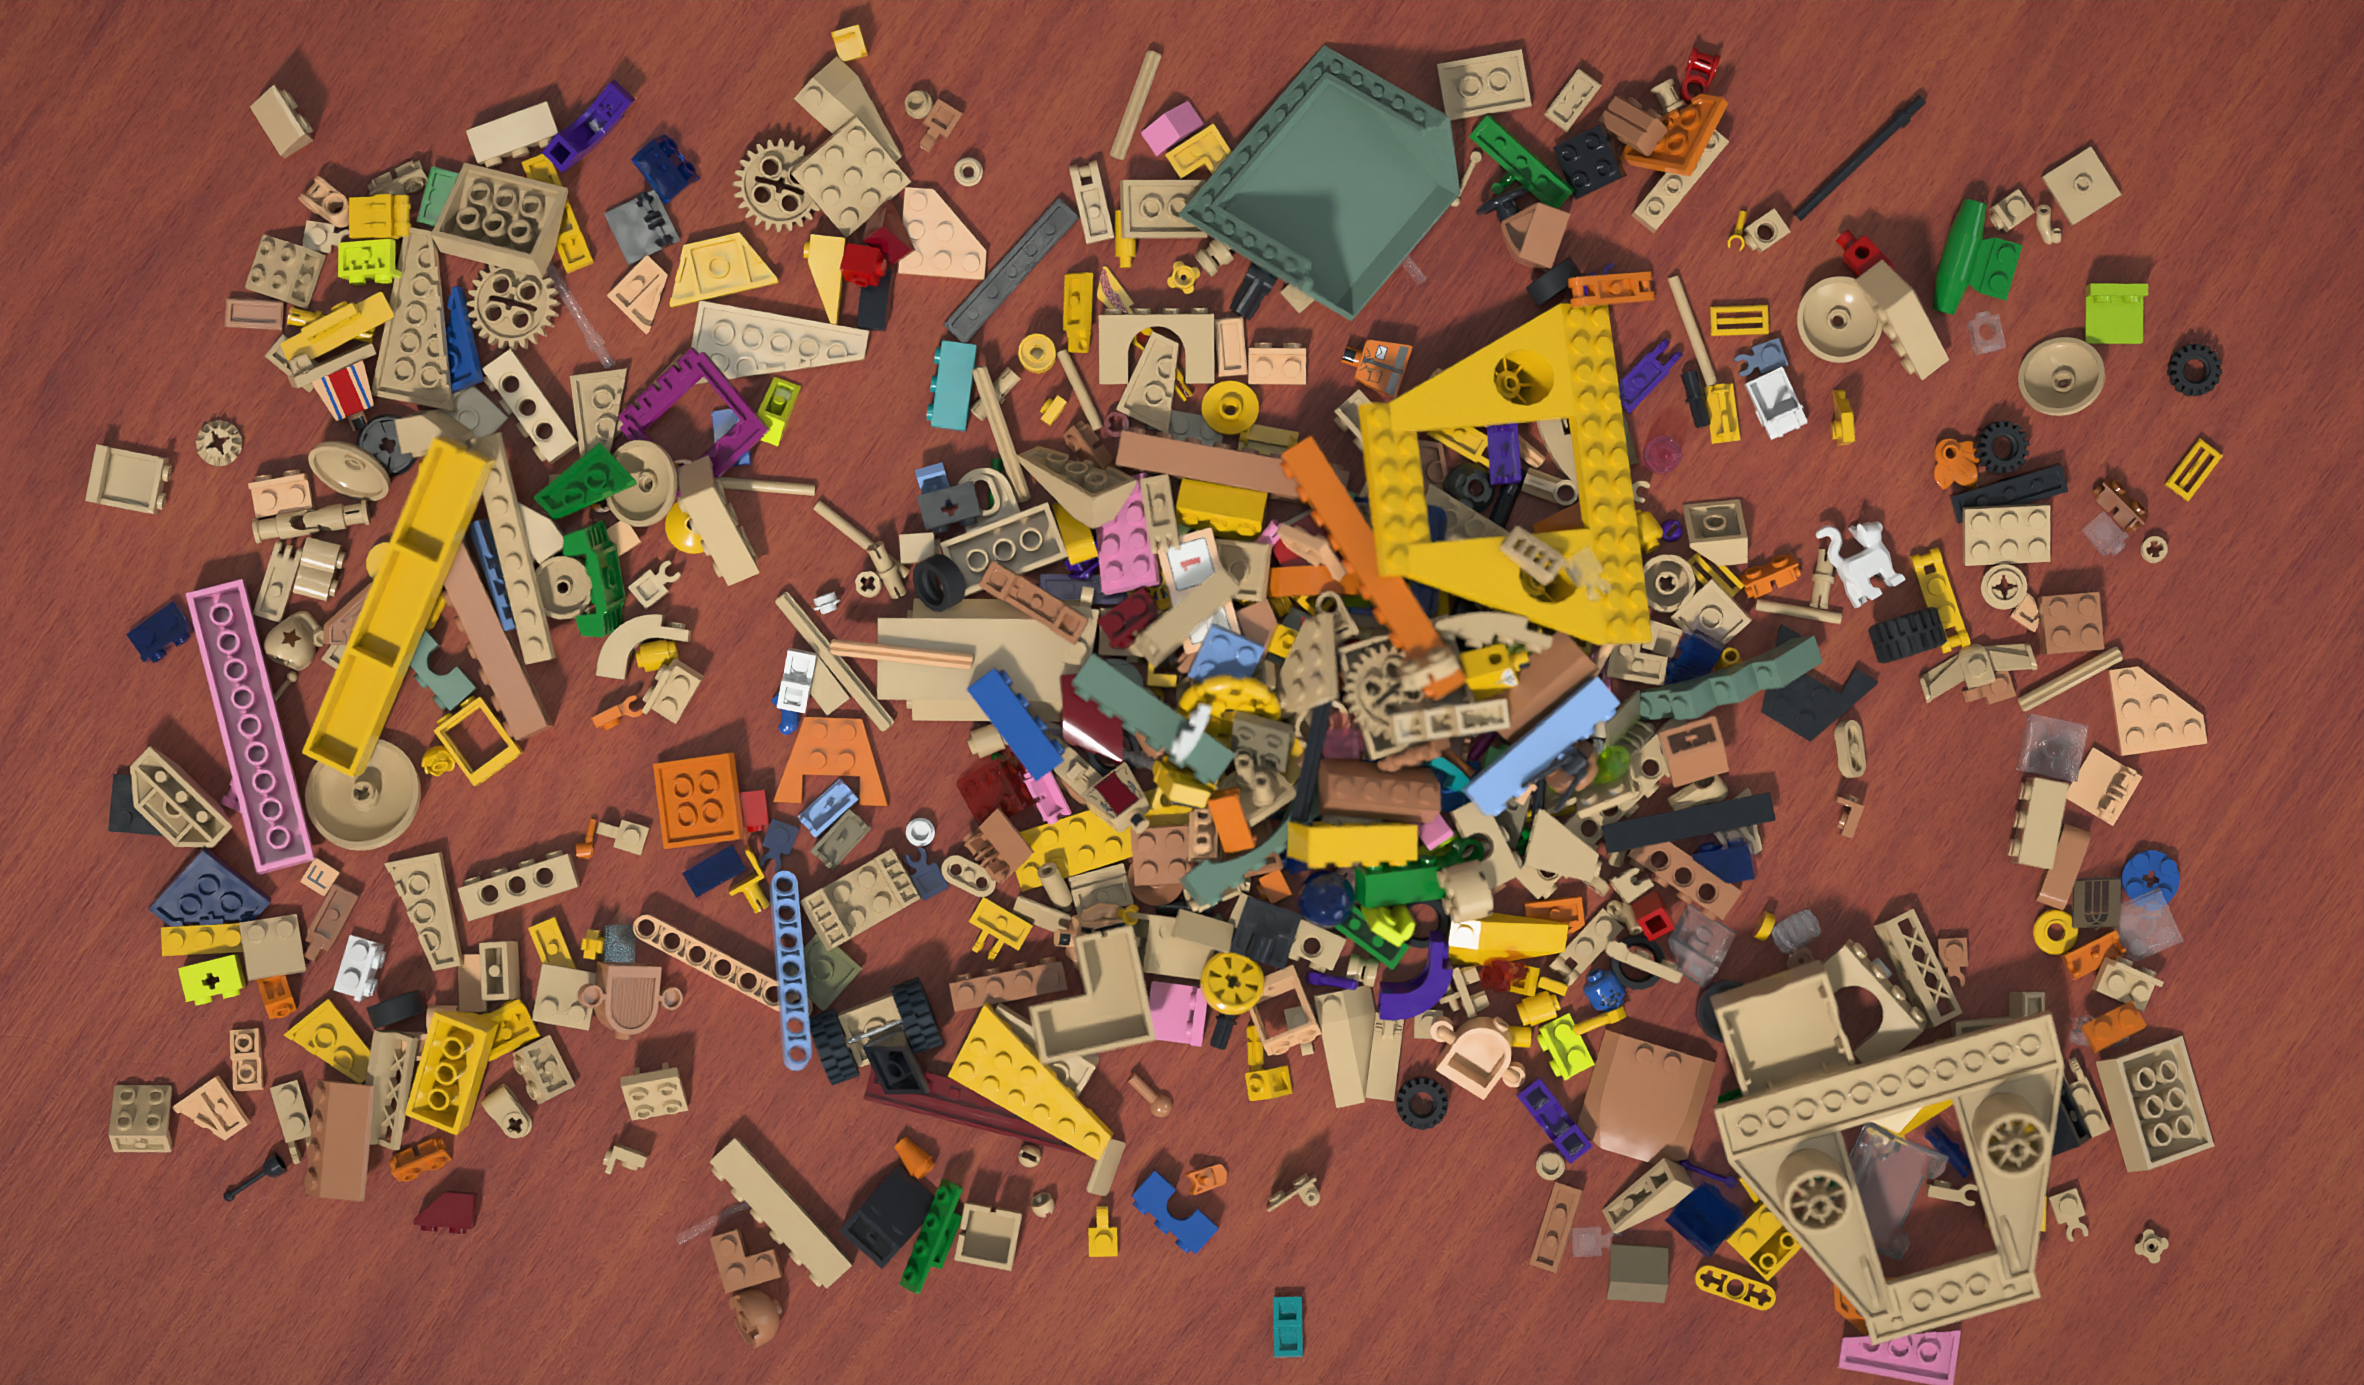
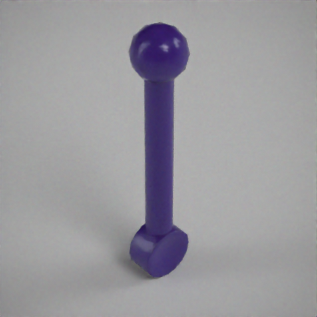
M1687 1159L1681 1160L1679 1163L1685 1170L1689 1169L1724 1182L1729 1188H1733L1736 1185V1179L1732 1176L1724 1177L1690 1164Z

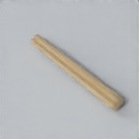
M788 592L780 595L776 599L775 604L880 731H886L891 727L894 719L842 656L830 653L831 643Z

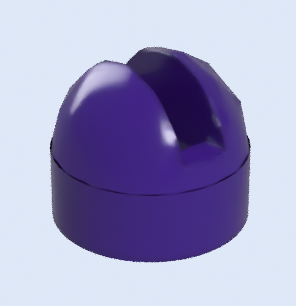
M1668 519L1661 524L1663 529L1662 539L1664 541L1675 542L1681 538L1683 527L1680 522ZM1673 524L1677 525V529L1670 538L1665 535Z

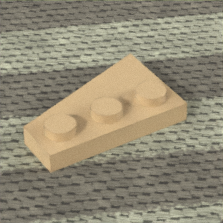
M627 368L570 376L580 458L599 442L611 454Z

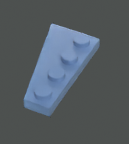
M488 518L476 520L469 524L470 539L476 546L504 632L516 630L492 527Z

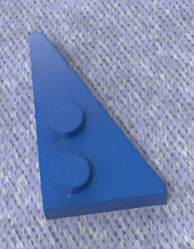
M459 286L452 288L447 307L451 309L448 327L445 326L452 394L484 381L470 317H468L469 312L464 290Z

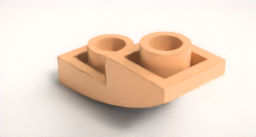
M259 1028L230 1030L233 1090L235 1092L264 1090Z

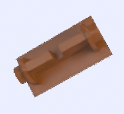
M2107 476L2102 484L2104 488L2099 485L2092 491V494L2095 496L2094 500L2107 512H2110L2116 506L2119 510L2112 517L2125 531L2129 530L2131 533H2134L2141 526L2137 521L2142 525L2146 522L2148 518L2147 510L2138 500L2135 499L2133 501L2125 493V487L2118 480H2112Z

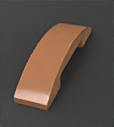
M995 561L991 562L978 585L997 598L1010 603L1049 627L1052 632L1073 645L1077 643L1089 622L1087 617L1059 598Z

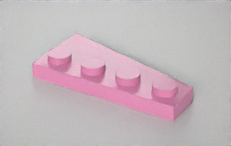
M1961 1330L1911 1334L1876 1345H1872L1869 1336L1842 1338L1837 1368L1930 1385H1953Z

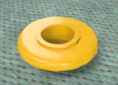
M2052 909L2045 911L2037 918L2033 927V937L2041 950L2048 954L2059 955L2066 953L2075 945L2079 930L2078 927L2074 928V918L2069 913ZM2053 923L2060 924L2063 927V936L2059 940H2052L2047 934L2049 926Z

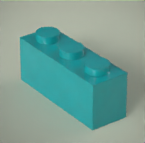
M942 340V346H936L934 364H939L938 376L932 375L930 392H935L934 404H928L926 420L931 421L932 428L966 432L973 384L972 370L975 368L977 345Z

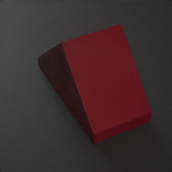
M887 200L867 220L863 241L871 247L880 248L885 259L891 264H897L915 251V248L892 200Z

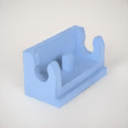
M840 778L798 816L799 820L817 838L850 809L859 798Z

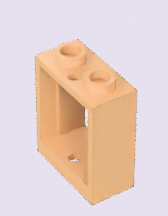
M1291 965L1284 968V970L1281 969L1264 976L1263 993L1249 1012L1268 1056L1285 1053L1289 1047L1299 1043H1309L1316 1036L1322 1034L1294 966ZM1295 988L1308 1023L1269 1039L1256 1004Z

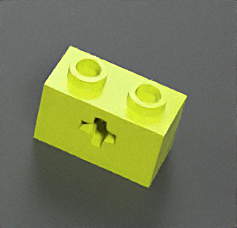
M239 954L178 968L186 1002L194 1000L195 1006L212 1002L211 996L221 993L223 999L240 995L239 989L247 987ZM211 973L213 977L219 976L220 982L215 983V988L213 984L208 985L207 979L211 978Z

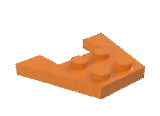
M804 717L773 802L802 803L803 774L860 776L859 805L888 806L863 719Z

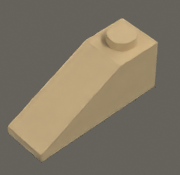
M1663 1158L1605 1207L1602 1212L1612 1232L1617 1234L1674 1207L1691 1193L1695 1187L1683 1166Z

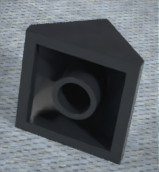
M903 1027L872 1040L862 1047L885 1094H928L930 1092L926 1074Z

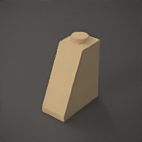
M1536 809L1522 864L1592 883L1593 877L1598 878L1601 870L1602 861L1598 860L1599 854L1546 811Z

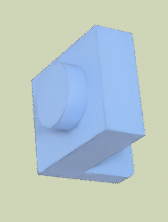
M943 462L915 470L922 494L950 487ZM951 501L946 502V507L953 506Z

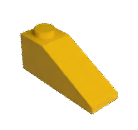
M811 234L810 241H805L803 257L808 258V265L830 323L838 325L843 275L839 268L847 240L842 237Z

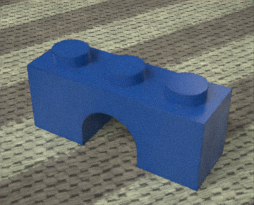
M1154 1169L1132 1194L1131 1197L1135 1199L1132 1203L1133 1206L1143 1215L1149 1212L1157 1219L1154 1224L1163 1233L1167 1234L1170 1231L1178 1238L1175 1243L1188 1254L1192 1251L1197 1254L1217 1232L1219 1226L1198 1207L1186 1218L1180 1219L1172 1216L1167 1209V1201L1176 1191V1188Z

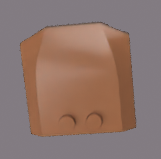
M1605 1029L1576 1125L1601 1149L1655 1165L1663 1158L1672 1162L1685 1160L1689 1155L1716 1062Z

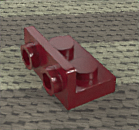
M1142 587L1099 618L1097 622L1111 641L1109 642L1111 648L1125 650L1137 641L1136 636L1143 631L1145 632L1164 614L1146 587Z

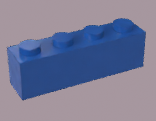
M995 667L969 686L967 691L1037 782L1065 760L1062 756L1065 750L1056 739L1050 741L1044 733L1048 729L1038 715L1034 718L1027 710L1031 706L1021 692L1017 695L1010 687L1013 681L1004 669L998 671Z

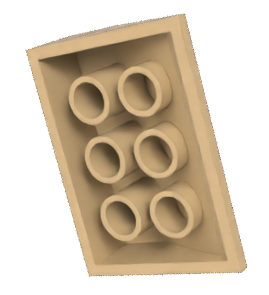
M464 163L431 236L442 253L543 278L555 251L568 189Z
M2183 1036L2096 1061L2127 1172L2150 1170L2214 1147Z

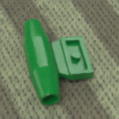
M1964 199L1950 227L1938 266L1932 310L1955 315L1969 285L1977 293L2004 301L2007 300L2023 245L1996 237L1983 239L1987 204Z

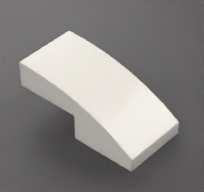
M794 648L788 649L777 708L800 713L806 712L817 653Z

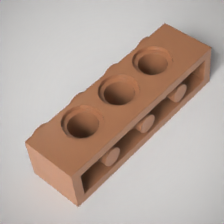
M1671 842L1632 849L1626 853L1631 858L1629 861L1631 866L1639 869L1642 873L1646 868L1654 874L1653 881L1665 889L1670 885L1678 890L1676 894L1678 898L1689 905L1693 901L1702 907L1700 913L1712 921L1716 917L1724 920L1742 893L1741 890ZM1656 851H1661L1666 856V863L1660 868L1654 867L1651 863V856ZM1681 867H1685L1690 873L1689 880L1684 884H1679L1675 879V872ZM1708 883L1713 887L1714 893L1710 899L1703 900L1699 896V888L1701 885Z

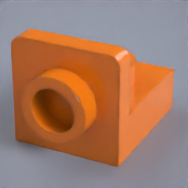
M285 975L256 980L269 1019L283 1018L297 1010Z

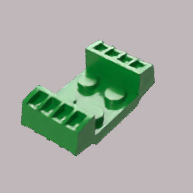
M604 520L563 536L564 557L586 554L585 571L590 576L592 585L590 598L595 607L575 616L581 636L605 637L623 624L622 607L626 602V595L617 546L610 540Z

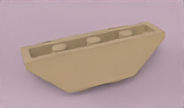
M149 746L130 766L134 808L175 847H214L233 827L232 822L221 805L179 764L152 746Z

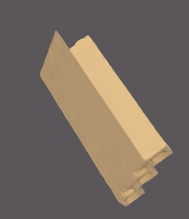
M914 598L913 610H908L907 618H878V644L973 655L971 669L877 660V699L907 700V709H912V720L990 721L967 691V688L996 667L998 671L1004 669L1013 683L1010 687L1017 695L1021 692L1031 706L1027 710L1033 718L1038 715L1043 722H1060L1059 713L1062 708L1060 675L1078 674L1083 666L1062 663L1065 639L1052 632L1049 627L1001 599H963L962 602L942 612H936L926 607L920 598ZM1062 600L1069 606H1080V600Z

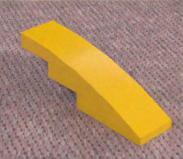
M544 154L521 162L527 178L563 187L554 164ZM567 197L556 247L566 272L571 273L593 264L594 261Z

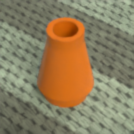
M907 1136L894 1146L910 1175L915 1176L918 1180L934 1168L933 1157L910 1141Z

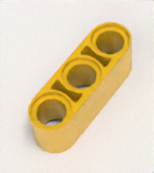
M1059 502L1053 503L1052 507L1070 564L1074 565L1099 557L1090 528L1075 519Z

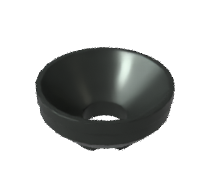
M1463 463L1449 471L1443 484V491L1480 513L1491 504L1495 494V485H1491L1490 473L1487 469L1478 464ZM1473 479L1479 481L1482 487L1481 493L1477 497L1472 496L1468 492V484Z

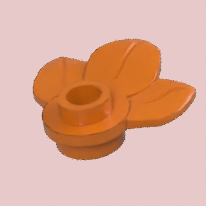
M1946 438L1936 444L1934 457L1937 463L1933 474L1936 483L1943 490L1948 488L1953 481L1965 487H1974L1976 485L1978 472L1975 464L1981 460L1979 458L1975 459L1974 454L1977 453V449H1973L1974 442L1964 441L1958 443L1954 439ZM1949 447L1953 451L1950 458L1946 456V450Z

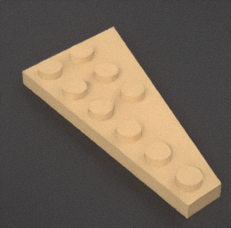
M411 227L410 236L403 237L397 265V270L402 272V278L394 279L389 303L395 316L385 322L371 395L453 411L438 247L431 236L432 231Z
M699 300L691 347L699 354L705 352L727 379L730 380L865 360L870 331ZM703 376L696 384L709 382Z

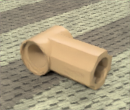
M1529 468L1521 492L1552 502L1561 508H1568L1576 504L1579 494L1577 485L1571 480H1563ZM1569 487L1574 493L1573 498L1570 501H1562L1557 494L1559 489Z
M1719 775L1692 782L1669 796L1667 800L1674 811L1702 806L1706 803L1722 802L1728 794V788Z

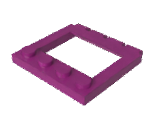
M691 347L677 360L682 368L681 371L673 364L657 379L658 384L662 387L661 390L652 383L636 398L641 408L632 402L618 415V418L623 423L620 429L630 441L647 440L653 442L644 431L704 376L740 419L698 458L701 459L709 456L713 464V477L717 478L721 477L771 429L705 352L699 354ZM677 474V492H676V496H677V497L681 496V494H680V487H679V480H678V474Z

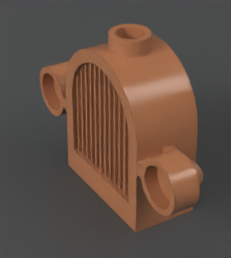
M597 961L595 985H583L577 995L580 1004L588 1008H594L598 1020L605 1027L615 1031L614 1038L631 1040L632 1035L646 1030L653 1023L657 1015L658 1004L665 1009L675 1010L681 1005L683 996L678 988L672 986H664L660 989L662 967L652 963Z

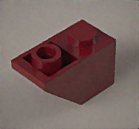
M448 1190L416 1216L413 1225H421L420 1230L438 1231V1227H448L449 1233L466 1234L467 1229H472L475 1225L477 1193Z

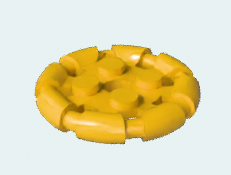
M1218 675L1204 679L1202 684L1195 683L1182 695L1179 701L1180 707L1177 708V713L1190 722L1192 711L1198 712L1200 704L1210 706V714L1203 732L1229 750H1231L1233 722L1237 711L1279 722L1281 717V706L1275 693L1269 692L1268 687L1262 682L1246 676L1233 678L1232 675ZM1226 709H1233V710H1235V711L1226 712L1225 710H1226ZM1219 733H1223V734H1228V735H1227V736H1224V735H1218V734H1219Z

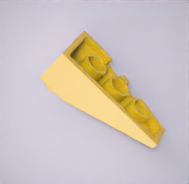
M1493 913L1490 916L1462 924H1453L1452 922L1448 958H1451L1452 964L1478 967L1565 952L1569 923Z

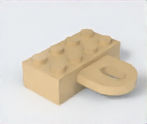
M990 468L974 469L964 475L959 481L958 485L972 481L974 484L977 481L987 482L995 500L992 509L987 511L980 509L982 516L977 517L978 523L965 526L967 533L940 543L944 555L952 559L963 576L965 583L964 597L984 590L978 585L992 561L1003 565L1019 575H1024L1068 557L1048 502L1021 512L1008 480L1000 472Z

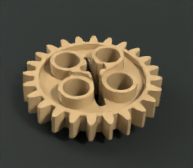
M783 139L778 140L776 147L773 146L771 140H767L766 149L760 144L755 145L757 154L755 155L748 150L746 154L749 161H739V164L744 168L743 171H734V174L741 178L740 181L732 183V186L740 188V192L733 195L734 198H742L743 200L739 204L738 209L747 207L748 211L744 217L749 218L754 215L756 217L754 226H757L761 221L765 222V231L772 224L775 225L776 233L781 231L784 224L788 232L792 231V222H795L798 227H802V217L810 221L813 218L809 211L818 212L820 210L800 184L793 183L790 179V171L807 157L803 155L805 146L803 145L798 150H795L794 141H790L788 146L784 147ZM765 160L775 162L777 171L774 175L770 176L763 172L762 164ZM755 177H762L772 182H776L781 178L783 179V185L801 189L804 191V194L799 195L786 189L777 193L775 186L757 182ZM762 187L768 191L769 199L766 203H759L755 199L754 192L757 188ZM791 196L796 200L794 211H786L782 207L783 197Z
M490 264L489 269L491 272L486 273L480 270L479 272L483 279L482 281L473 279L472 282L478 288L477 290L468 291L475 298L473 301L467 302L468 306L475 309L468 314V317L477 319L472 327L475 329L483 328L480 331V337L486 338L489 336L488 343L495 345L498 342V346L501 349H505L509 343L510 349L516 351L518 343H520L522 348L528 349V340L537 345L538 334L544 337L548 336L544 328L546 326L554 328L555 325L550 321V317H559V314L553 311V307L561 305V302L553 299V296L557 295L559 290L550 288L555 283V280L552 278L545 279L548 274L547 270L543 278ZM503 280H508V290L504 293H500V283ZM535 286V296L527 300L525 296L527 289ZM496 296L509 301L517 300L525 305L536 306L537 310L530 311L517 306L510 307L505 303L491 301L490 297ZM500 307L502 311L501 317L493 321L491 313L495 308ZM527 314L529 317L528 323L525 327L520 328L518 320L522 315Z
M1381 645L1378 647L1377 652L1371 648L1368 650L1367 656L1361 654L1357 658L1359 663L1354 662L1350 666L1354 673L1345 675V678L1352 683L1346 684L1343 687V690L1351 692L1344 699V702H1352L1353 704L1348 713L1357 712L1358 714L1354 722L1357 723L1363 720L1365 722L1363 726L1364 731L1373 727V736L1376 737L1383 731L1385 739L1390 738L1391 734L1389 719L1384 712V706H1390L1394 710V714L1428 710L1436 707L1429 701L1433 700V698H1427L1421 688L1414 690L1415 700L1407 698L1405 690L1401 686L1378 707L1372 708V703L1400 680L1398 674L1396 678H1392L1386 672V666H1392L1395 669L1401 666L1404 662L1403 659L1406 658L1403 651L1401 650L1397 653V649L1393 645L1389 648L1388 652L1385 646ZM1368 683L1374 686L1376 690L1375 696L1369 695L1366 692L1365 684Z

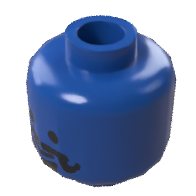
M1597 968L1586 976L1588 980L1583 985V992L1594 1009L1608 1012L1618 1008L1624 1002L1625 987L1620 983L1612 970L1602 971L1601 968Z

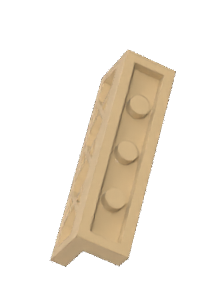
M1914 908L1892 919L1874 925L1911 1006L1919 1008L1926 1017L1927 1025L1925 1029L1936 1027L1961 1014L1962 1010ZM1906 918L1909 919L1913 927L1910 937L1903 935L1897 924ZM1914 945L1923 948L1925 953L1923 963L1914 960L1912 956ZM1926 971L1935 974L1937 978L1935 989L1927 987L1924 981ZM1939 997L1946 999L1952 1010L1943 1016L1940 1015L1936 1007Z
M374 1030L365 1081L366 1085L375 1086L370 1145L379 1144L392 1150H400L405 1111L408 1104L418 1044L417 1037L398 1030ZM402 1040L407 1042L406 1053L404 1056L402 1055L400 1050ZM398 1069L400 1070L402 1075L401 1082L399 1084L396 1080V1073ZM395 1097L397 1107L396 1111L393 1112L391 1103L392 1098ZM389 1125L392 1129L391 1140L386 1139L387 1127Z

